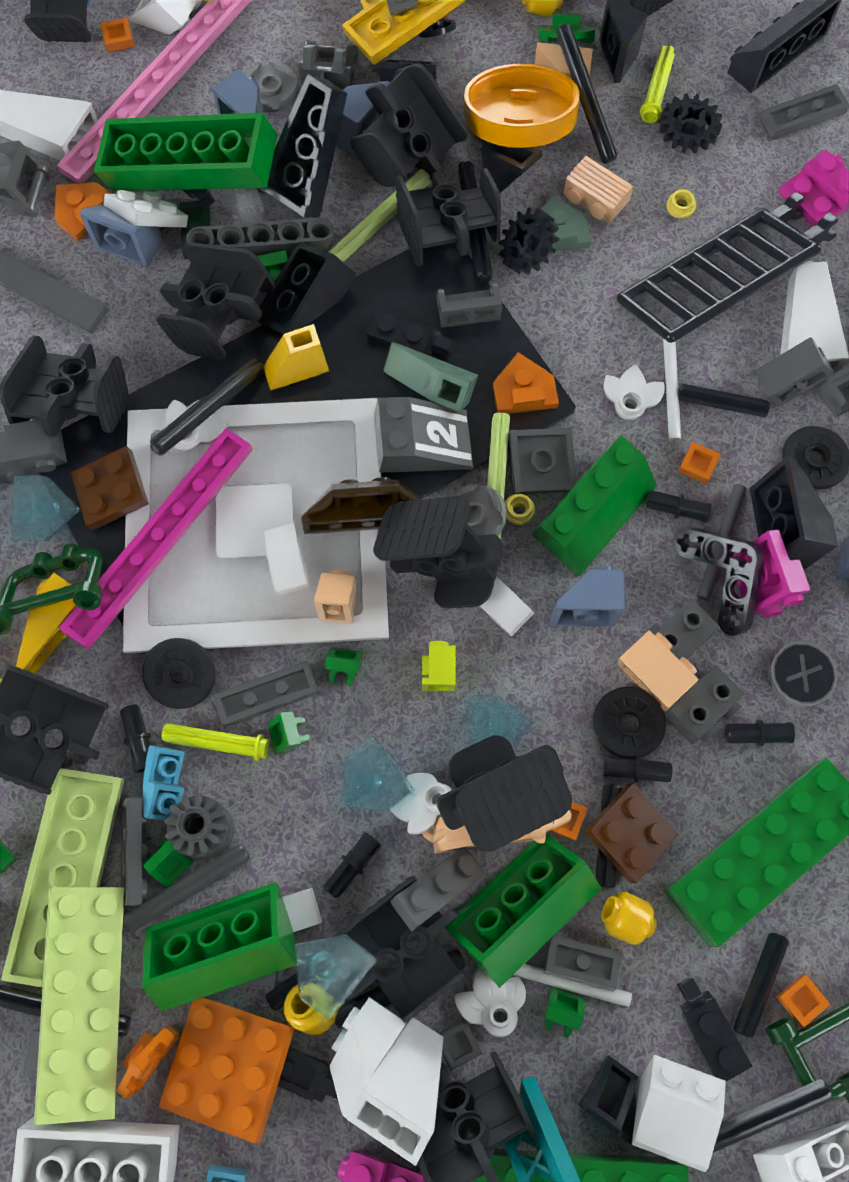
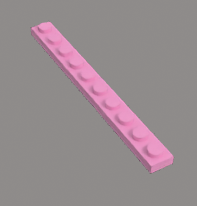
M252 0L208 1L56 165L59 172L76 183H85L94 174L106 119L146 117Z

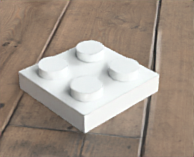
M118 190L117 194H105L104 206L134 226L187 227L188 215L178 210L176 204L162 200L161 195L145 191L143 195H135L129 191Z

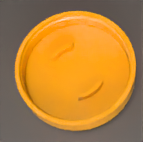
M509 64L494 67L475 76L466 86L464 92V120L473 134L492 144L514 148L546 145L563 138L575 127L578 120L579 89L570 77L550 67L535 64Z

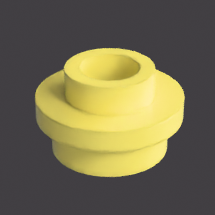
M684 189L675 191L668 198L666 204L668 212L673 217L679 219L690 217L696 208L694 195Z
M514 494L505 501L507 509L506 519L510 523L523 525L533 518L535 505L528 496ZM521 506L525 512L523 514H516L513 508Z

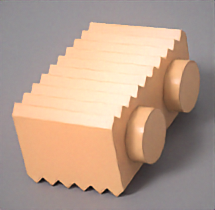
M585 155L584 159L567 176L563 194L566 195L571 203L587 208L594 218L604 220L610 224L630 201L634 186Z

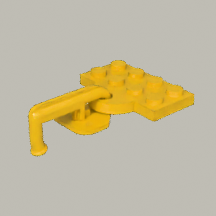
M360 0L363 10L343 23L342 28L345 35L375 65L465 2V0H416L418 8L394 16L390 15L387 0Z

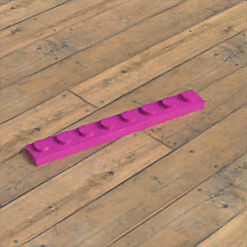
M225 428L99 579L98 585L103 590L100 606L94 610H84L76 607L59 629L89 650L252 452L251 444Z

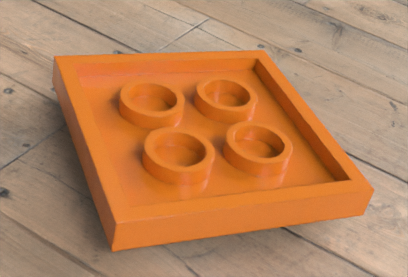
M207 997L192 1001L158 1107L251 1143H261L294 1028L291 1025Z

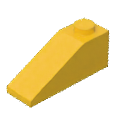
M53 573L49 579L41 582L37 588L36 595L71 584ZM73 599L29 611L16 667L33 674L37 673L67 635L59 627L77 607Z

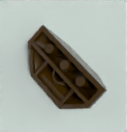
M378 477L367 482H358L354 479L343 480L338 484H332L301 516L304 534L379 529L383 515L389 506L400 501H414L422 498L398 479L391 480L387 477Z

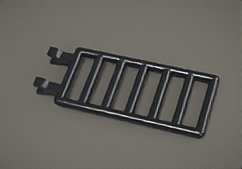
M795 192L787 198L783 205L771 212L765 208L757 210L623 290L617 295V301L664 340L673 343L818 255L822 250L820 242L836 238L837 232L832 230L831 227L838 223V217L829 212L819 220L816 226L804 233L787 223L790 219L797 220L803 217L804 211L797 208V206L804 202L805 197ZM763 221L802 247L803 250L792 256L751 227ZM740 235L780 262V264L768 270L728 241ZM717 249L757 278L744 285L705 257V255ZM694 263L730 289L732 293L719 299L681 269ZM670 277L709 307L695 314L657 284ZM647 291L684 320V322L671 329L633 298Z

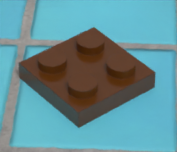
M127 446L71 472L86 527L91 530L104 526L149 504L133 451Z
M634 783L627 784L585 830L588 837L630 884L638 883L679 835Z

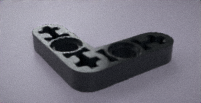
M685 528L677 531L673 538V547L678 555L727 569L718 616L720 629L729 636H736L747 632L753 623L764 565V552L761 546L752 541L699 528ZM689 537L690 541L702 542L701 547H690L688 543H685V539ZM715 541H719L724 547V553L720 559L716 558L712 553L711 547ZM747 552V555L752 557V562L747 563L745 558L733 557L734 553ZM738 580L743 581L747 585L748 592L744 598L739 597L735 592V584ZM740 604H744V607L738 608ZM732 615H735L736 619L740 621V625L735 626V622L731 620Z

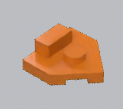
M97 182L56 185L55 221L57 225L79 242L88 233L80 216L81 210L104 204L105 194L111 193Z
M519 352L493 382L492 390L496 413L514 414L558 408L559 401L554 375Z
M172 1025L165 1026L156 1036L149 1031L145 1032L121 1063L127 1068V1071L116 1092L124 1099H130L137 1095L181 1036L180 1032Z

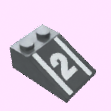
M411 397L377 399L374 423L379 472L473 469L467 410L462 409L458 412L438 403Z

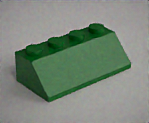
M620 435L605 449L531 535L572 572L580 576L648 497L649 492L657 486L645 456Z
M546 834L543 844L536 841L530 843L457 912L458 916L444 928L476 966L500 988L601 890V887L584 860Z
M275 882L145 928L142 989L161 1011L296 965L295 936L278 884Z

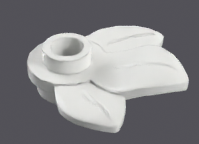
M633 365L623 373L620 379L606 375L603 390L606 397L615 403V411L621 418L636 420L643 415L645 409L658 405L663 397L665 385L664 382L646 384V380L639 367ZM631 403L635 406V409H629L625 404Z
M173 400L166 410L165 417L168 425L196 402L186 408L181 402ZM213 413L189 433L192 435L189 439L181 440L174 447L181 451H191L198 447L200 443H212L228 427V422L225 419L214 418Z
M429 773L407 775V785L411 794L390 808L391 812L398 819L408 822L407 832L409 834H421L434 826L437 819L441 817L436 805L437 799L452 790L448 785L438 783L436 778Z
M478 968L474 977V991L455 994L456 1007L468 1023L483 1025L485 1030L494 1037L502 1038L509 1036L513 1033L518 1023L517 1011L525 1003V986L521 978L515 976L509 978L499 988ZM503 1012L507 1020L503 1023L496 1022L493 1018L494 1013Z

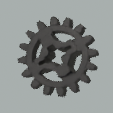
M687 93L684 94L682 100L676 96L673 97L672 104H665L664 111H662L659 120L661 124L659 133H665L664 142L673 141L671 148L674 149L679 145L682 147L683 153L687 151V148H691L693 153H697L699 147L707 150L710 143L714 144L722 128V123H720L722 114L716 113L718 106H709V98L700 101L699 94H696L694 99H690Z
M529 207L525 215L520 211L517 212V220L509 219L510 228L502 230L505 239L498 242L504 248L499 252V256L504 258L502 263L518 274L523 272L526 275L530 274L531 268L539 271L542 261L548 264L549 259L547 255L556 252L552 245L559 241V237L554 234L559 230V227L554 224L555 219L540 208L534 211Z

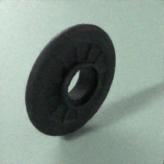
M808 426L798 429L787 438L783 446L782 460L787 455L794 456L814 489L831 488L839 484L848 474L849 449L838 434L827 428ZM809 452H820L824 457V463H813L809 458Z
M171 638L164 640L149 651L143 662L142 678L146 690L153 699L169 708L185 709L201 703L210 694L215 683L216 672L211 656L201 645L189 639ZM176 665L183 666L188 672L187 680L178 682L172 679L170 676L171 667Z
M636 687L616 688L605 694L596 705L593 714L594 731L601 745L613 755L633 759L637 755L642 758L655 751L664 738L666 731L664 711L660 708V703L645 690ZM625 714L634 715L638 720L637 730H625L621 725V717Z

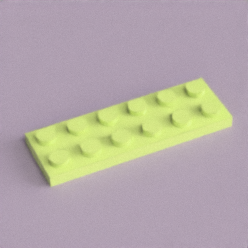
M63 768L59 769L51 787L52 792L47 796L1 981L43 988L49 889L51 887H100L124 779Z
M51 887L49 889L34 1125L115 1119L124 887Z

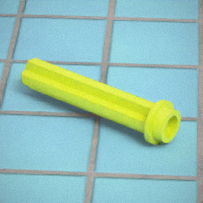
M663 45L659 49L645 103L640 108L641 118L646 123H655L660 119L662 113L661 104L675 56L674 47L671 45L668 47Z
M168 723L164 725L161 734V740L165 743L252 756L254 761H259L260 758L266 759L269 751V739H265L262 734H258L256 738Z

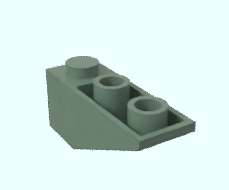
M395 342L391 344L383 371L430 401L458 412L469 404L478 375Z

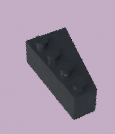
M307 74L276 144L267 188L261 189L301 216L318 218L322 211L348 93L325 78Z

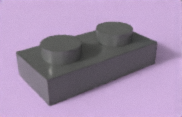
M554 935L549 941L544 973L614 992L617 986L622 953Z

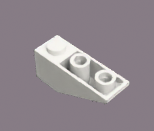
M849 1120L775 1143L753 1154L761 1181L825 1182L848 1170Z

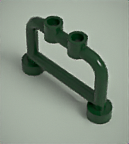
M76 544L64 545L61 555L57 557H52L46 552L36 553L32 564L23 566L11 573L2 586L0 592V635H5L11 630L14 620L13 615L73 599L74 604L84 610L98 608L103 595V590L98 585L103 565L102 554L97 549H81ZM89 561L86 577L83 582L12 602L17 586L25 579L31 577L46 579L50 576L51 571L62 568L67 571H74L79 567V563Z
M849 1003L800 1030H797L791 1017L782 1018L765 1028L773 1045L781 1044L802 1086L816 1081L799 1048L848 1022ZM849 1072L838 1077L835 1083L828 1086L832 1093V1101L845 1097L849 1103Z

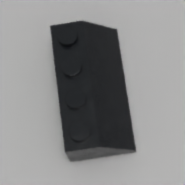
M804 0L801 3L797 2L786 15L777 17L770 27L763 32H757L749 43L736 48L730 57L731 64L727 73L752 93L827 35L842 0Z

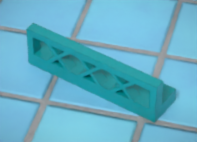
M535 1076L521 1079L519 1096L533 1125L537 1140L533 1142L526 1130L515 1136L514 1140L512 1138L503 1143L517 1181L531 1182L534 1174L550 1182H581ZM521 1141L537 1149L538 1154L534 1161L518 1153L517 1148Z

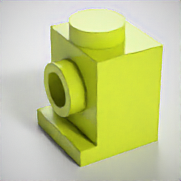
M446 641L429 642V656L422 655V675H429V678H422V691L455 692L456 645H449Z

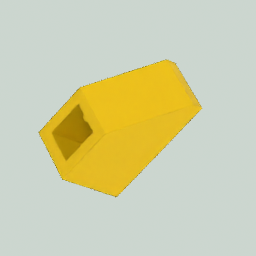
M314 324L285 333L264 364V371L270 390L285 387L289 384L329 372Z

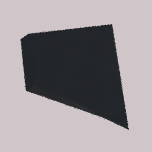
M490 142L480 149L483 169H488L494 183L497 185L499 193L543 156L542 151L534 147H505Z
M608 1055L578 1105L612 1132L632 1144L636 1115L635 1088L639 1077Z

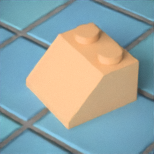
M648 630L619 658L618 666L642 690L653 696L660 703V708L665 713L699 679L694 675L697 672L696 668L684 657L679 660L670 651L673 647L672 644L661 633L658 632L654 635Z

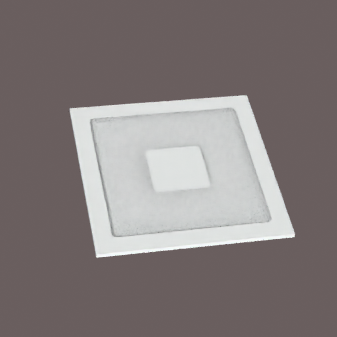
M377 398L222 406L214 413V418L227 420V429L250 443L253 450L124 606V653L149 652L158 643L171 638L189 639L198 643L204 649L389 639L385 561L379 560L373 552L378 529L304 534L301 516L332 484H338L347 479L367 482L381 477L378 466L374 423ZM167 409L128 411L127 447L133 451L149 504L126 515L125 548L214 443H200L198 447L191 451H181L173 447L164 455H157L150 448V440L168 426L165 417ZM188 434V435H187L185 438H183L182 440H187V439H189L192 435H191V434ZM295 523L299 532L301 554L306 562L309 587L277 596L269 569L263 531ZM343 570L349 572L350 575H355L357 588L353 623L319 620L314 597L321 573Z

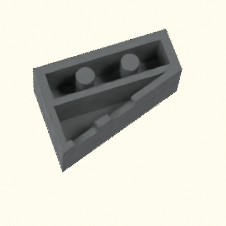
M40 420L3 425L4 431L0 432V484L9 481H22L27 478V475L37 472H50L55 470L56 466L67 463L61 429L56 436H47L44 433Z

